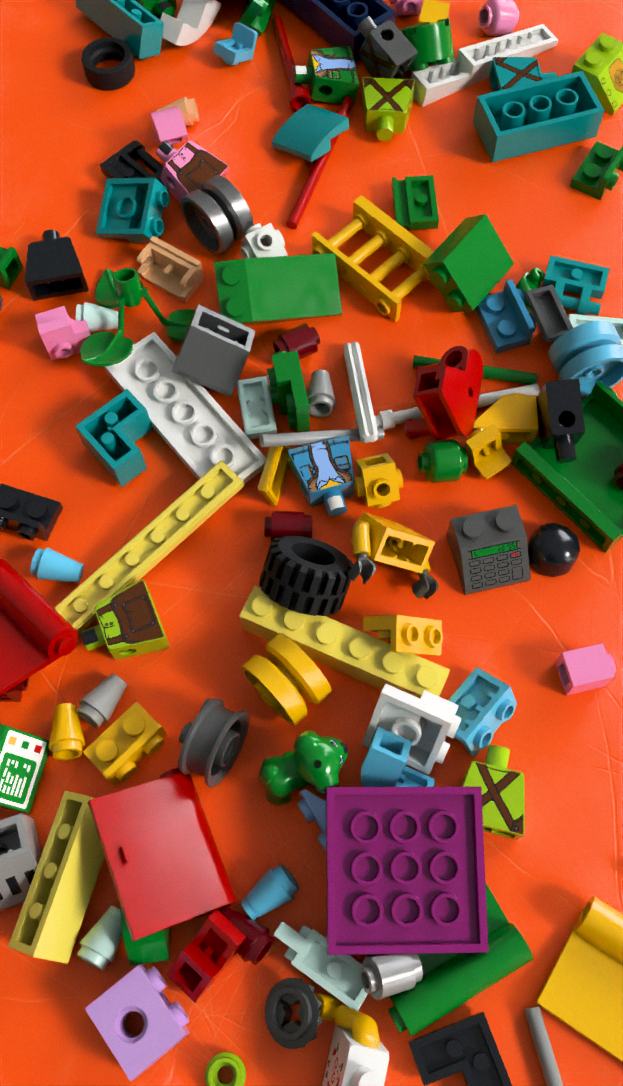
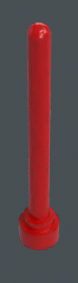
M274 16L272 25L291 87L288 100L292 111L296 112L306 104H312L309 91L302 87L301 84H294L293 82L295 63L282 19L280 16Z

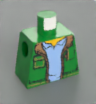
M351 46L312 49L309 52L307 66H294V84H308L310 97L315 101L342 104L345 97H351L355 104L360 83Z

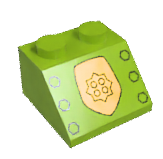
M602 32L576 61L571 73L583 71L605 112L614 115L623 104V42Z

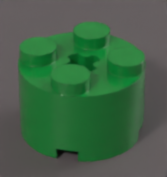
M450 18L437 20V23L426 22L400 30L418 52L407 71H420L427 69L428 65L437 63V65H442L454 61Z

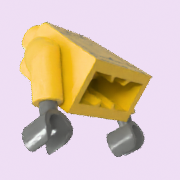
M365 512L361 514L351 531L353 556L357 561L348 571L349 578L354 581L360 574L363 584H365L376 571L375 564L369 559L371 558L378 562L414 571V574L420 578L412 585L414 595L417 598L424 595L425 599L432 596L438 589V583L428 574L431 570L428 558L435 542L397 522Z

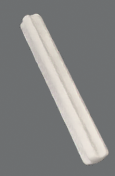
M355 341L352 343L347 342L343 346V353L360 440L365 444L368 442L374 443L378 439V431L360 345Z

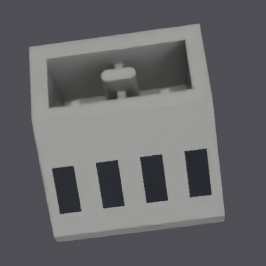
M23 813L0 820V911L24 903L42 855L35 821Z

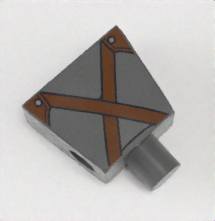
M371 16L365 18L357 27L365 38L359 50V56L372 78L402 79L418 54L417 50L392 21L387 20L377 27Z

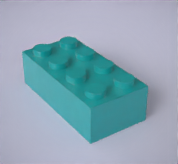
M579 71L479 95L476 100L473 124L491 161L496 162L596 137L605 110L584 72Z

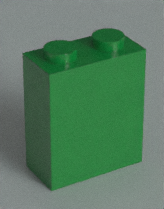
M486 214L465 218L423 263L430 280L436 285L444 298L445 304L453 313L473 311L514 265L513 260Z

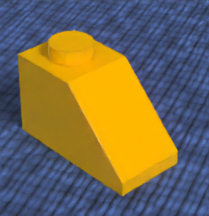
M522 393L503 395L475 420L472 433L479 428L484 427L486 429L494 424L501 433L502 444L521 445L524 442L528 445L535 440L539 429L536 395H525Z

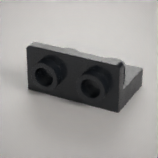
M1 483L0 531H4L7 528L15 531L17 535L27 540L33 541L35 538L47 541L63 509L61 503Z

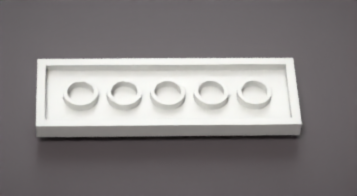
M155 332L136 343L131 354L125 360L115 365L104 366L105 371L122 391L128 389L147 409L153 428L198 480L220 460L244 484L263 471L267 458L201 384L172 372L176 356Z

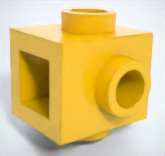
M388 453L356 460L358 477L354 478V486L357 497H362L368 507L373 506L375 508L386 507L392 501L400 500L399 488H403L402 474L399 468L396 469L395 462Z

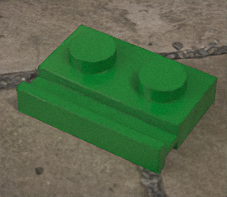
M433 175L405 177V180H397L396 177H392L391 187L395 221L402 227H409V230L437 229L439 217Z

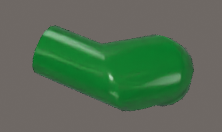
M532 268L530 272H526L522 276L516 288L520 289L522 293L538 288L545 277L543 271L539 268ZM524 296V304H525V306H526L528 312H530L531 309H530L529 304H528V302H527V300H526V298H525V296Z

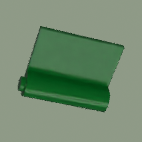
M487 883L488 952L417 954L422 964V980L417 982L413 989L389 996L394 1006L388 1009V1012L399 1033L407 1029L410 1036H413L533 960L528 944L519 930L512 923L508 922Z

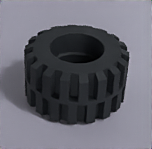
M281 536L280 538H275L270 544L260 576L259 586L262 587L263 593L269 596L268 598L287 609L307 615L329 616V614L337 613L343 605L351 582L348 571L353 566V563L341 551L322 541L302 536Z

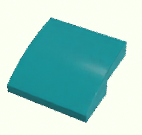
M306 104L281 126L271 141L272 147L312 162L331 151L330 139L349 129V118L311 104Z

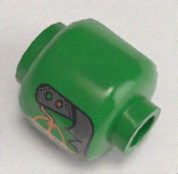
M453 439L429 441L425 444L423 453L418 454L419 472H424L426 479L431 483L457 481L462 473L467 471V451Z

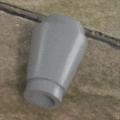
M322 369L315 370L311 374L307 391L309 413L315 417L330 415L336 406L330 374Z
M111 673L108 678L79 700L80 706L76 709L77 714L91 726L99 728L102 723H107L124 690L127 688V684L120 677Z

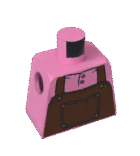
M165 140L156 151V155L166 163L160 179L179 203L191 191L200 190L202 184L215 175L225 177L229 168L228 164L193 141H187L177 150Z

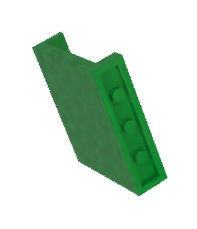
M598 380L592 392L582 400L585 433L575 445L576 460L567 463H557L555 449H543L539 436L529 445L526 442L521 444L515 450L511 464L606 553L623 538V490L613 481L615 477L614 470L623 462V401L618 398L613 389L606 387Z

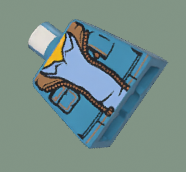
M348 435L289 449L290 470L308 504L313 507L325 504L328 516L330 517L344 514L347 511L344 499L354 495V474Z

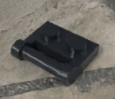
M137 140L132 141L100 164L101 171L107 178H156L162 183L160 177L164 166L146 152L144 145ZM135 160H140L144 165H146V166H147L150 170H152L155 174L151 175L147 170H145V169H144L141 165H139Z

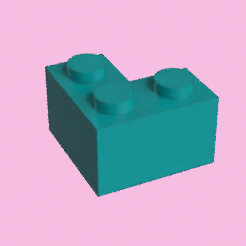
M128 389L75 426L84 446L121 487L147 469L141 450L134 443L150 432L153 427L147 409Z

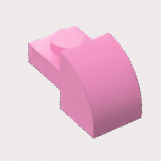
M178 106L149 113L153 125L152 133L155 143H158L159 146L165 140L171 145L187 141L188 133Z

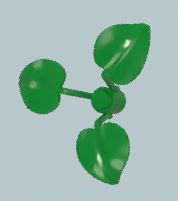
M106 268L97 284L95 299L99 306L109 309L118 307V331L116 334L103 331L89 336L83 342L80 349L81 361L91 366H111L122 362L131 354L134 346L133 341L130 338L122 337L124 335V306H137L140 304L142 297L145 298L162 325L168 326L166 330L168 337L182 342L185 330L195 310H177L169 315V319H166L148 294L147 287H144L143 283L139 280L138 272L135 269L123 268L113 272Z

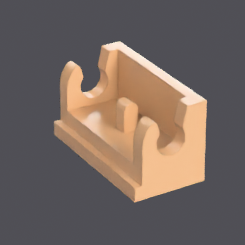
M155 236L151 237L150 242L137 257L139 263H144L137 271L140 278L185 303L205 281L201 261Z

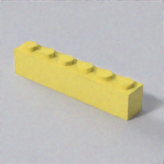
M254 586L239 615L243 630L268 641L278 633H283L294 641L312 660L380 690H383L385 684H388L417 698H421L424 690L440 696L450 669L415 654L391 652L389 643L329 617L307 615L287 609L268 598L269 596L263 593L261 588Z

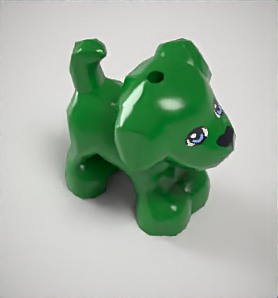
M306 730L299 734L294 743L295 750L285 752L281 756H271L263 760L259 781L265 787L266 800L271 804L280 806L290 802L293 791L300 790L307 785H312L320 793H325L327 787H337L339 784L338 773L345 764L348 755L347 746L337 738L319 736L312 730Z

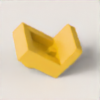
M494 424L486 429L482 427L475 430L466 440L468 458L483 479L487 480L511 465L510 457L502 448L501 433Z

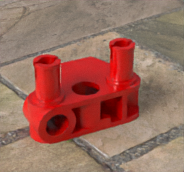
M454 346L444 353L439 363L419 366L416 369L413 398L423 418L406 420L404 430L410 440L426 436H432L436 440H445L455 436H470L473 431L483 377V361L477 350H467L464 346Z

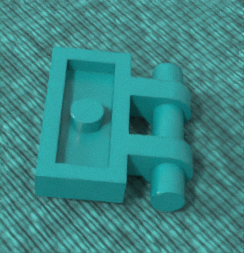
M550 255L542 286L553 284L564 308L575 310L576 314L579 315L588 313L598 316L601 304L590 301V297L602 299L610 268ZM563 291L579 294L580 299L563 295Z

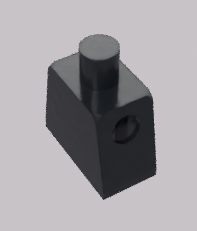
M46 230L42 233L43 241L32 242L28 245L25 283L33 301L89 291L71 238L67 236L60 238L58 231Z

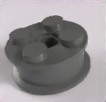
M208 698L203 703L193 723L188 722L180 733L179 742L183 744L178 760L180 772L185 775L194 772L204 777L207 786L211 788L217 786L226 777L242 749L249 728L250 718L248 712L240 710L235 713L225 708L224 702L221 699Z

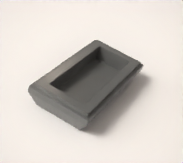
M553 284L524 291L523 294L546 343L556 341L561 335L573 328Z

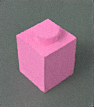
M603 643L562 652L555 661L565 695L605 687L615 678L616 665L614 658L610 653L606 652Z

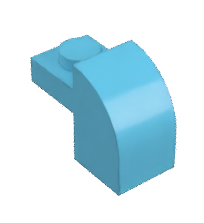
M377 727L361 768L360 777L363 787H434L435 779L405 766L412 741Z

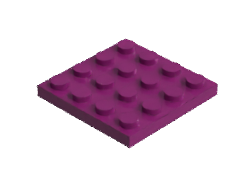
M481 786L327 787L325 792L327 954L488 952Z

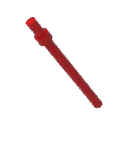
M345 97L339 110L334 113L349 118L348 115L354 104L353 99ZM339 135L330 139L331 151L315 160L287 220L286 225L288 228L293 230L297 228Z

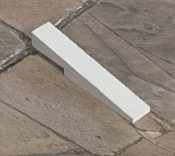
M544 24L460 48L457 58L453 59V62L442 65L436 64L429 66L427 69L412 72L411 79H415L413 97L421 107L427 106L488 78L493 57H533L557 46L558 39Z

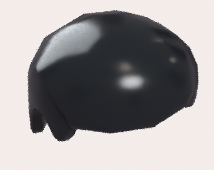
M558 523L541 525L534 531L528 542L529 565L539 574L549 577L568 573L575 564L580 552L577 535L568 527Z

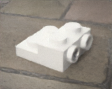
M385 684L362 745L369 748L377 727L390 731L412 741L406 765L429 775L435 761L440 764L444 761L450 743L444 741L446 736L453 739L462 719L455 715L459 705L425 690L421 698H417Z

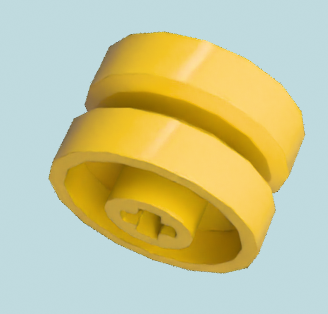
M278 633L265 644L266 655L269 660L264 656L254 654L241 666V669L264 702L288 724L295 726L308 714L304 699L308 702L319 704L331 693V686L312 659L288 636Z

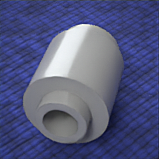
M375 954L364 959L359 975L365 992L370 993L373 998L379 1000L413 989L415 984L422 980L423 970L417 954Z

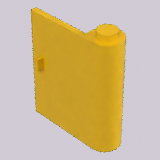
M592 896L585 904L535 1003L623 1063V914L596 896Z

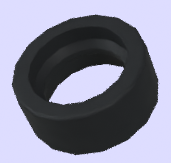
M117 38L97 39L88 44L82 52L81 61L86 78L95 88L101 90L120 89L130 83L135 75V64L131 49L123 40ZM109 59L122 61L117 66L109 69L96 67L102 61Z

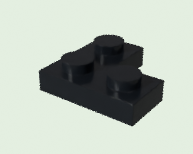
M482 1011L407 1041L424 1086L459 1071L462 1072L467 1086H512L487 1019Z

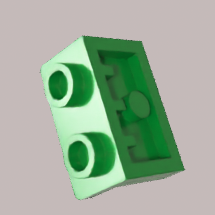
M247 0L239 22L257 31L258 35L262 36L276 0Z
M596 141L572 178L570 187L601 200L607 189L612 191L620 176L618 174L619 170L623 172V146L619 151Z

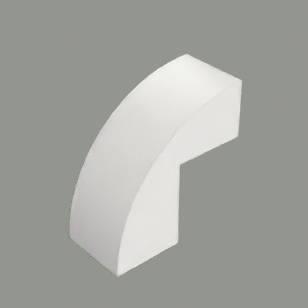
M183 0L177 19L164 12L162 13L160 19L164 23L162 38L179 46L192 44L209 29L219 12L221 3L216 0Z

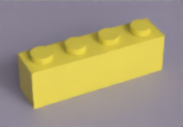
M65 790L9 942V948L32 957L68 964L105 857L88 805V801L94 799L93 797Z

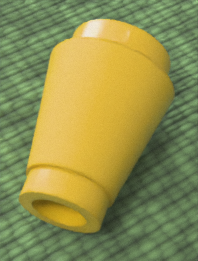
M71 703L59 704L54 708L48 748L52 751L53 758L57 760L78 758L82 755V749L86 743L76 712V705Z

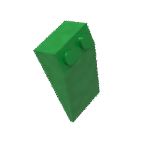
M335 253L245 258L214 262L220 313L242 325L254 326L342 315Z

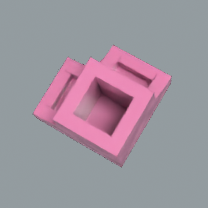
M65 306L35 315L39 334L52 361L68 358L73 354L79 353L83 342L91 336L86 320L76 321L71 319Z

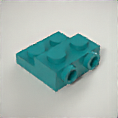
M106 178L95 234L104 239H127L132 244H148L152 236L158 238L164 232V222L161 218L163 208H166L170 201L167 188L156 178Z

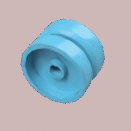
M593 321L572 328L561 335L549 349L548 355L555 372L559 374V381L579 378L581 398H586L592 392L598 380L609 388L614 387L623 380V347L620 346V337L614 324L608 321Z

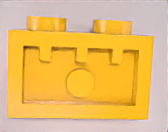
M403 615L363 616V631L378 632V639H391V652L432 656L441 655L443 641L442 620Z
M136 701L91 743L83 753L100 770L102 775L115 785L118 781L124 782L136 771L137 766L135 764L146 754L148 756L154 754L163 745V738L167 733Z

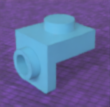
M236 22L234 23L232 37L216 41L213 53L222 57L223 62L229 65H238L240 62L252 60L258 33L248 26Z

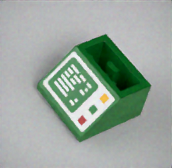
M0 724V808L26 814L31 813L50 753L48 748L50 740Z

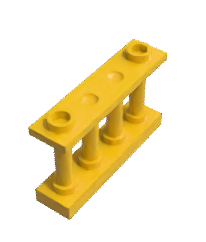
M362 195L353 201V221L328 241L316 231L311 235L312 254L335 253L338 276L373 303L382 315H387L395 322L400 319L401 299L423 280L429 281L436 287L423 266V263L434 251ZM359 230H364L373 237L349 257L337 249ZM379 247H386L394 255L370 275L358 266ZM402 263L415 270L411 276L392 292L379 283Z

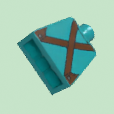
M493 57L489 82L492 92L554 78L557 75L555 72L541 73L538 59L534 57Z

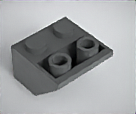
M198 304L185 330L172 372L230 397L250 353L256 330Z

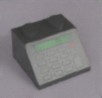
M517 505L456 517L450 520L446 535L464 595L530 581L527 535Z

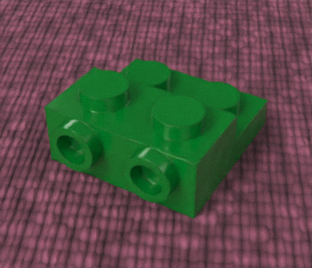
M277 352L271 357L273 368L267 369L272 405L278 404L280 416L287 415L290 430L296 429V432L310 431L309 403L298 352Z

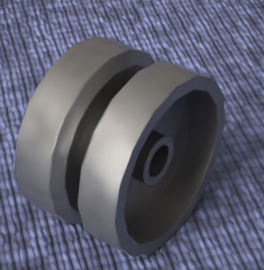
M215 175L202 184L200 190H193L181 199V211L189 229L200 244L215 255H221L232 247L234 240L243 239L246 235L245 231L254 225L251 211L245 199L237 188L223 176Z

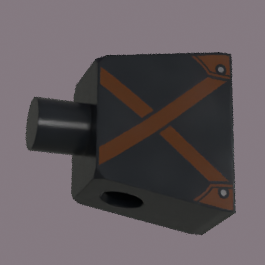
M579 378L545 382L536 398L538 430L542 448L555 449L557 463L574 461L577 459L575 445L585 433Z

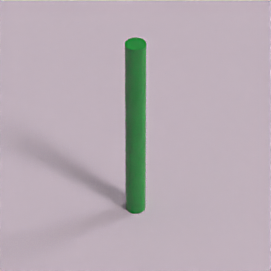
M414 355L412 368L436 364L441 359ZM483 365L482 378L526 385L536 384L538 373Z

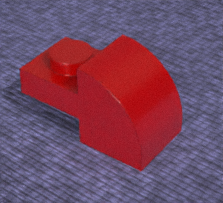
M216 909L207 918L192 942L181 952L166 975L195 1003L230 963L246 936Z

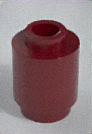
M304 323L279 334L278 339L272 343L275 353L297 351L300 360L318 351L317 345L321 342L317 330L314 327L310 328Z
M272 511L271 517H265L264 535L265 537H271V542L281 536L312 538L313 516L297 511Z

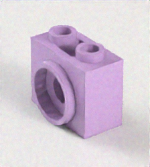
M146 965L136 966L85 1008L130 1082L139 1077L190 1034L186 1026L190 1022L187 1013L177 1000L171 1004L163 992L167 984L154 966L150 969ZM133 1011L139 1012L144 1019V1028L139 1036L130 1034L126 1027L127 1017Z

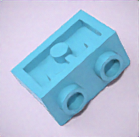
M476 667L448 700L459 705L455 715L462 718L454 738L461 742L467 753L473 757L481 749L486 748L492 741L495 731L503 722L508 721L515 712L517 702L511 687Z

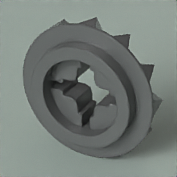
M286 978L279 981L271 989L266 1000L265 1020L267 1028L273 1039L279 1045L288 1049L305 1047L307 1043L317 1038V1027L323 1022L319 1017V1007L323 1002L316 998L314 994L315 987L306 984L303 978ZM300 1004L298 1015L301 1019L291 1021L293 1010L290 1006Z

